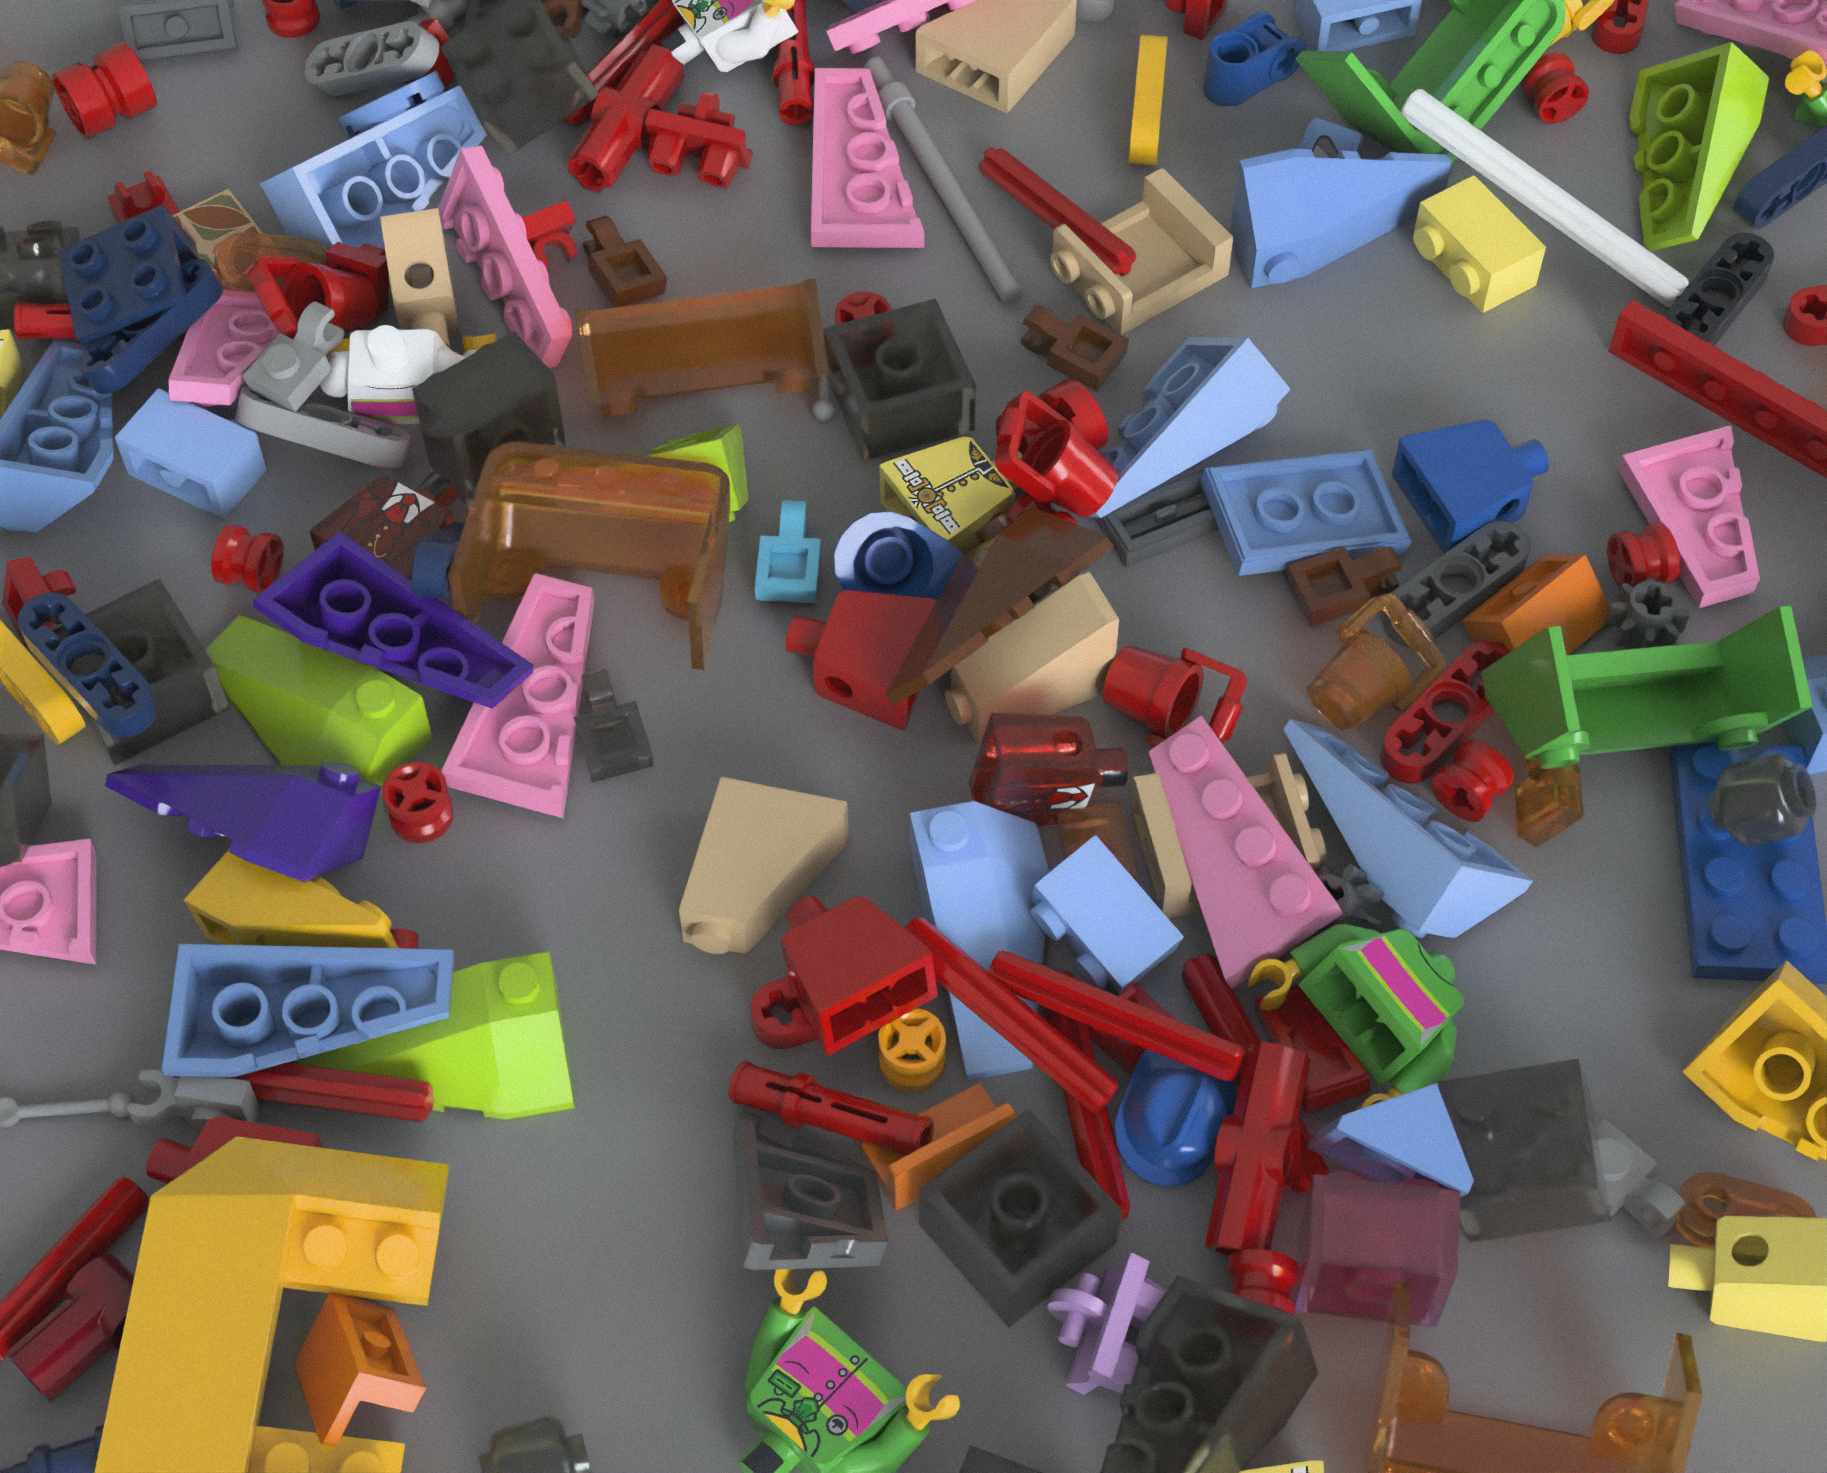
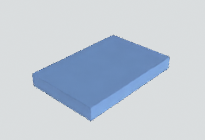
M1372 449L1210 467L1204 469L1200 481L1237 576L1287 570L1289 564L1344 546L1351 560L1364 557L1375 550L1385 547H1392L1397 556L1407 554L1412 543Z

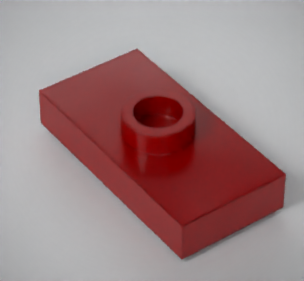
M1298 984L1290 987L1284 1003L1277 1009L1263 1010L1260 1008L1261 1002L1266 995L1254 998L1255 1013L1269 1041L1305 1052L1311 1059L1302 1099V1106L1306 1113L1370 1093V1077L1365 1067Z

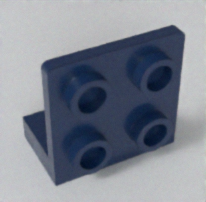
M163 205L58 250L75 336L82 344H88L186 300L187 294L180 264L189 260L199 259L198 251L194 240Z

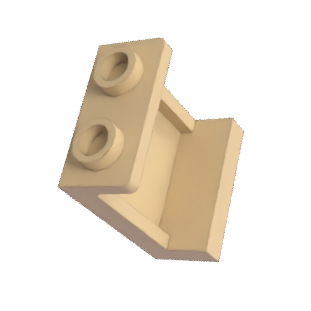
M1163 167L1144 178L1143 200L1101 223L1134 249L1136 260L1131 265V271L1127 275H1115L1066 224H1062L1053 230V248L1050 261L1054 273L1061 282L1070 284L1086 300L1090 311L1095 317L1100 320L1104 319L1120 335L1127 333L1229 275L1233 236Z
M1286 753L1272 755L1270 770L1267 773L1250 776L1247 779L1317 874L1318 868L1326 864V849L1320 829L1318 827L1310 829L1305 814L1309 806L1305 780L1301 773H1292ZM1160 773L1135 776L1130 812L1156 904L1168 919L1202 913L1183 856Z

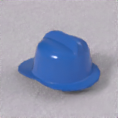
M892 511L871 512L853 521L841 534L834 552V571L844 591L851 590L938 600L964 553L947 539L907 516Z
M1145 1049L1137 1061L1120 1101L1113 1126L1116 1148L1126 1166L1143 1181L1160 1187L1184 1186L1202 1176L1215 1158V1147L1220 1126L1227 1115L1232 1116L1236 1098L1234 1080L1223 1081Z

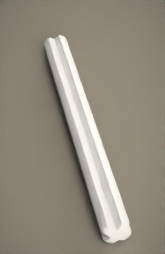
M1416 89L1405 101L1401 113L1408 122L1663 305L1671 307L1688 287L1689 281L1681 273L1423 89Z

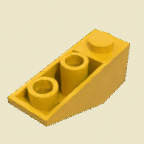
M229 850L183 900L205 937L219 945L399 948L389 930L392 927L391 920L373 903L361 900L356 904L342 897L333 885L319 876L302 882L245 861L230 853Z

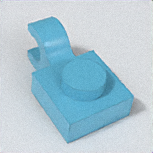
M782 500L779 536L760 535L755 579L756 600L817 603L822 541L821 538H807V501Z

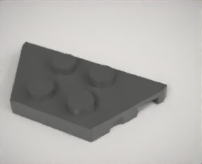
M741 1110L733 1132L743 1268L775 1270L880 1266L888 1238L877 1173L848 1158L834 1155L823 1146L800 1135L794 1139L792 1147L788 1148L757 1133L762 1117Z

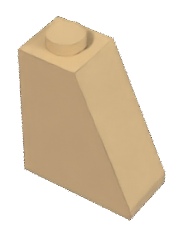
M976 0L922 25L916 31V72L1008 114L1075 36L1077 0Z
M1090 572L1077 576L1043 599L1021 618L1014 620L990 636L987 643L951 669V689L945 691L948 709L957 725H967L977 744L1102 695L1107 672L1116 657L1119 617Z
M720 777L679 907L683 942L691 943L696 948L711 954H724L730 951L747 955L846 846L849 836L847 801Z

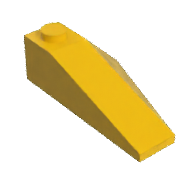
M1786 960L1732 1013L1682 1072L1734 1121L1755 1131L1757 1128H1760L1795 1145L1796 1151L1816 1161L1819 1157L1827 1161V997Z

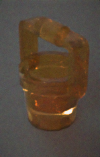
M15 61L9 63L0 72V162L24 174L33 175L42 164L57 131L48 128V114L55 92L52 79L39 66L29 62ZM39 145L35 156L26 152L35 149Z
M1393 594L1376 595L1336 631L1335 635L1340 640L1339 649L1307 686V694L1317 711L1328 722L1341 731L1351 732L1390 702L1397 712L1409 706L1445 671L1446 659L1432 642L1434 636L1411 608L1406 609L1402 602ZM1381 609L1392 620V626L1414 653H1418L1427 664V667L1413 681L1407 667L1394 650L1377 635L1361 629Z

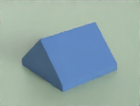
M1437 1083L1344 1114L1312 1134L1306 1148L1431 1210L1469 1194L1474 1182Z

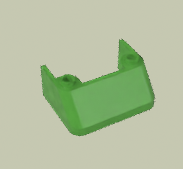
M1447 0L1452 9L1390 84L1377 71L1365 69L1352 52L1301 51L1295 59L1344 119L1400 153L1448 154L1453 163L1458 158L1456 155L1408 122L1401 113L1407 98L1416 89H1423L1481 130L1559 35L1565 23L1566 9L1563 0Z
M1791 605L1775 608L1720 641L1566 655L1561 626L1547 627L1481 671L1485 698L1526 759H1539L1541 769H1553L1580 762L1579 755L1717 742L1720 751L1743 749L1758 744V733L1766 731L1813 707Z

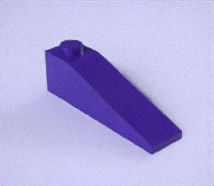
M341 532L335 534L254 599L253 608L302 642L491 709L533 673L534 665L439 599L415 595L411 580Z
M323 762L321 766L140 764L108 773L105 782L106 787L157 814L168 816L186 815L190 817L187 826L188 831L200 837H212V834L232 839L229 849L230 853L245 861L302 882L363 859L381 786L360 779L361 772L355 767L338 762Z

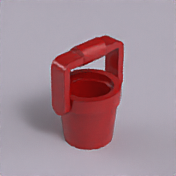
M266 256L260 257L248 272V278L268 317L273 322L278 333L289 338H295L300 316L306 307L313 302L332 309L335 315L329 323L343 329L344 333L365 330L376 317L378 303L374 285L366 276L359 273L332 269L321 263H303L300 258ZM274 278H284L281 289Z
M1024 391L1007 403L1006 409L1002 412L996 440L995 465L998 471L1035 499L1042 502L1051 501L1080 518L1089 517L1101 509L1115 489L1118 480V471L1084 439L1083 433L1033 393ZM1027 417L1043 430L1033 439L1022 458L1019 459L1017 451L1021 444Z
M1130 645L1125 646L1118 652L1106 675L1102 692L1103 701L1148 727L1150 732L1146 742L1157 746L1186 726L1197 705L1202 690L1204 673L1201 665L1231 677L1223 697H1219L1209 722V726L1222 744L1224 740L1230 741L1243 705L1239 704L1247 685V677L1243 671L1183 647L1180 654L1181 658L1178 659Z

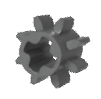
M581 0V4L590 10L583 21L600 34L607 32L614 38L618 37L620 31L627 33L647 11L646 0Z
M1648 578L1647 581L1637 584L1634 588L1626 583L1622 584L1617 600L1611 603L1606 617V624L1619 627L1615 644L1618 647L1624 646L1626 649L1676 645L1679 633L1684 632L1690 616L1689 611L1676 609L1680 591L1678 589L1672 590L1666 584L1654 581L1653 578Z
M1350 864L1344 869L1342 875L1326 865L1321 866V876L1318 877L1339 905L1343 915L1317 931L1315 936L1334 925L1343 923L1372 929L1373 926L1380 927L1382 921L1378 918L1376 902L1384 896V893L1370 884H1365L1367 873Z

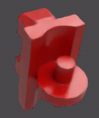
M703 92L697 105L681 102L678 115L649 108L644 123L651 137L647 160L652 171L672 177L678 176L685 155L701 158L696 172L699 180L707 185L726 189L738 167L749 168L753 152L751 149L746 148L745 131L733 128L735 115L719 111L720 100L717 93Z

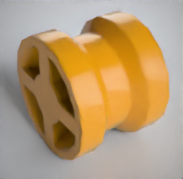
M916 1008L880 1028L878 1034L880 1073L888 1084L897 1090L914 1093L925 1091L939 1081L943 1076L946 1066V1035L944 1026L938 1017L927 1010ZM905 1054H917L921 1059H902L901 1057Z

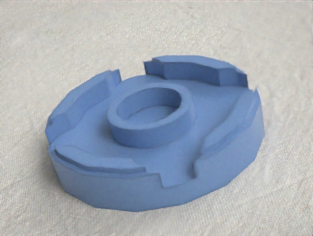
M436 70L336 119L345 136L352 137L359 132L366 131L406 112V110L425 100L428 101L442 94L445 87Z

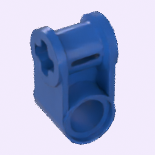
M1263 10L1258 11L1247 18L1246 21L1226 32L1216 35L1211 40L1203 83L1204 94L1209 100L1219 105L1237 106L1274 83L1281 82L1290 77L1300 66L1295 58L1301 51L1307 50V45L1298 36L1289 37L1275 25V19L1270 13Z

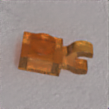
M1524 757L1528 768V779L1514 787L1517 837L1537 848L1584 817L1580 767L1577 766V763L1560 768L1541 769L1539 759H1526Z

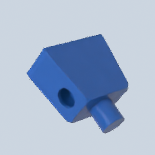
M1481 420L1401 437L1398 443L1392 477L1443 554H1445L1490 522L1506 521L1513 523L1519 520L1526 511L1533 486L1532 478L1548 471L1549 460L1544 446L1537 439L1511 447L1494 422Z

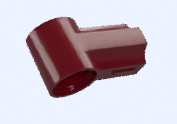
M112 1254L99 1256L83 1266L68 1284L65 1292V1301L6 1352L10 1360L29 1382L49 1401H52L110 1348L114 1350L120 1349L135 1275Z

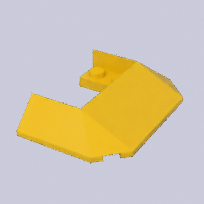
M236 1136L152 1194L94 1473H401L405 1443L341 1436L338 1444L334 1447L321 1444L317 1433L258 1425L283 1288L328 1294L329 1292H334L352 1297L428 1306L450 1164Z

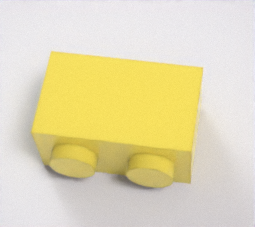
M1475 175L1420 202L1412 242L1416 245L1419 253L1425 259L1431 260L1451 281L1456 292L1461 296L1467 297L1481 313L1536 286L1546 246Z

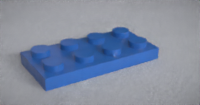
M1717 742L1672 746L1669 757L1692 978L1765 981L1787 960L1811 983L1826 984L1827 923L1803 746L1756 744L1747 748L1730 751H1720ZM1772 760L1774 763L1778 762L1785 767L1787 772L1786 779L1779 765L1775 764L1778 769L1772 770ZM1759 763H1763L1766 765V767L1759 768L1757 765ZM1779 771L1782 777L1784 778L1785 782L1774 772ZM1774 779L1776 783L1771 786L1767 783V780Z

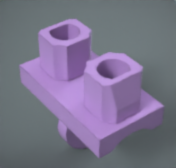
M1131 1252L1126 1255L1121 1268L1106 1269L1101 1282L1098 1277L1092 1274L1081 1273L1075 1289L1058 1288L1053 1290L1047 1308L1056 1319L1063 1322L1058 1340L1064 1345L1078 1347L1065 1386L1084 1395L1098 1386L1130 1396L1144 1388L1153 1364V1355L1124 1341L1129 1324L1148 1334H1154L1162 1328L1167 1320L1174 1299L1172 1293L1145 1277L1150 1261Z

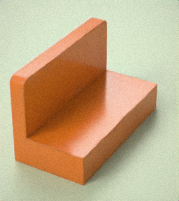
M1544 554L1464 618L1462 623L1471 641L1504 643L1509 651H1513L1547 627L1561 626L1566 655H1569L1606 625V617L1610 605L1585 554Z
M981 1082L918 1114L919 1116H929L934 1121L933 1138L928 1145L906 1156L863 1143L861 1144V1156L868 1168L877 1173L879 1186L894 1210L897 1211L1015 1148L1017 1114L1009 1103L996 1107Z
M329 1292L296 1358L295 1368L320 1443L335 1447L360 1400L414 1413L426 1387L394 1307Z

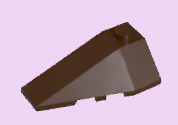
M1034 507L1014 520H1011L1007 513L1003 512L978 529L975 534L981 542L959 559L885 695L892 706L933 683L987 643L990 636L1035 607L1033 603L1056 587L1064 586L1114 547L1106 535Z

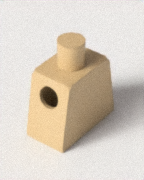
M439 208L380 216L393 302L400 330L429 329L435 331L450 349L449 339L459 337L461 330L451 265ZM418 263L428 265V267L410 269L412 265Z

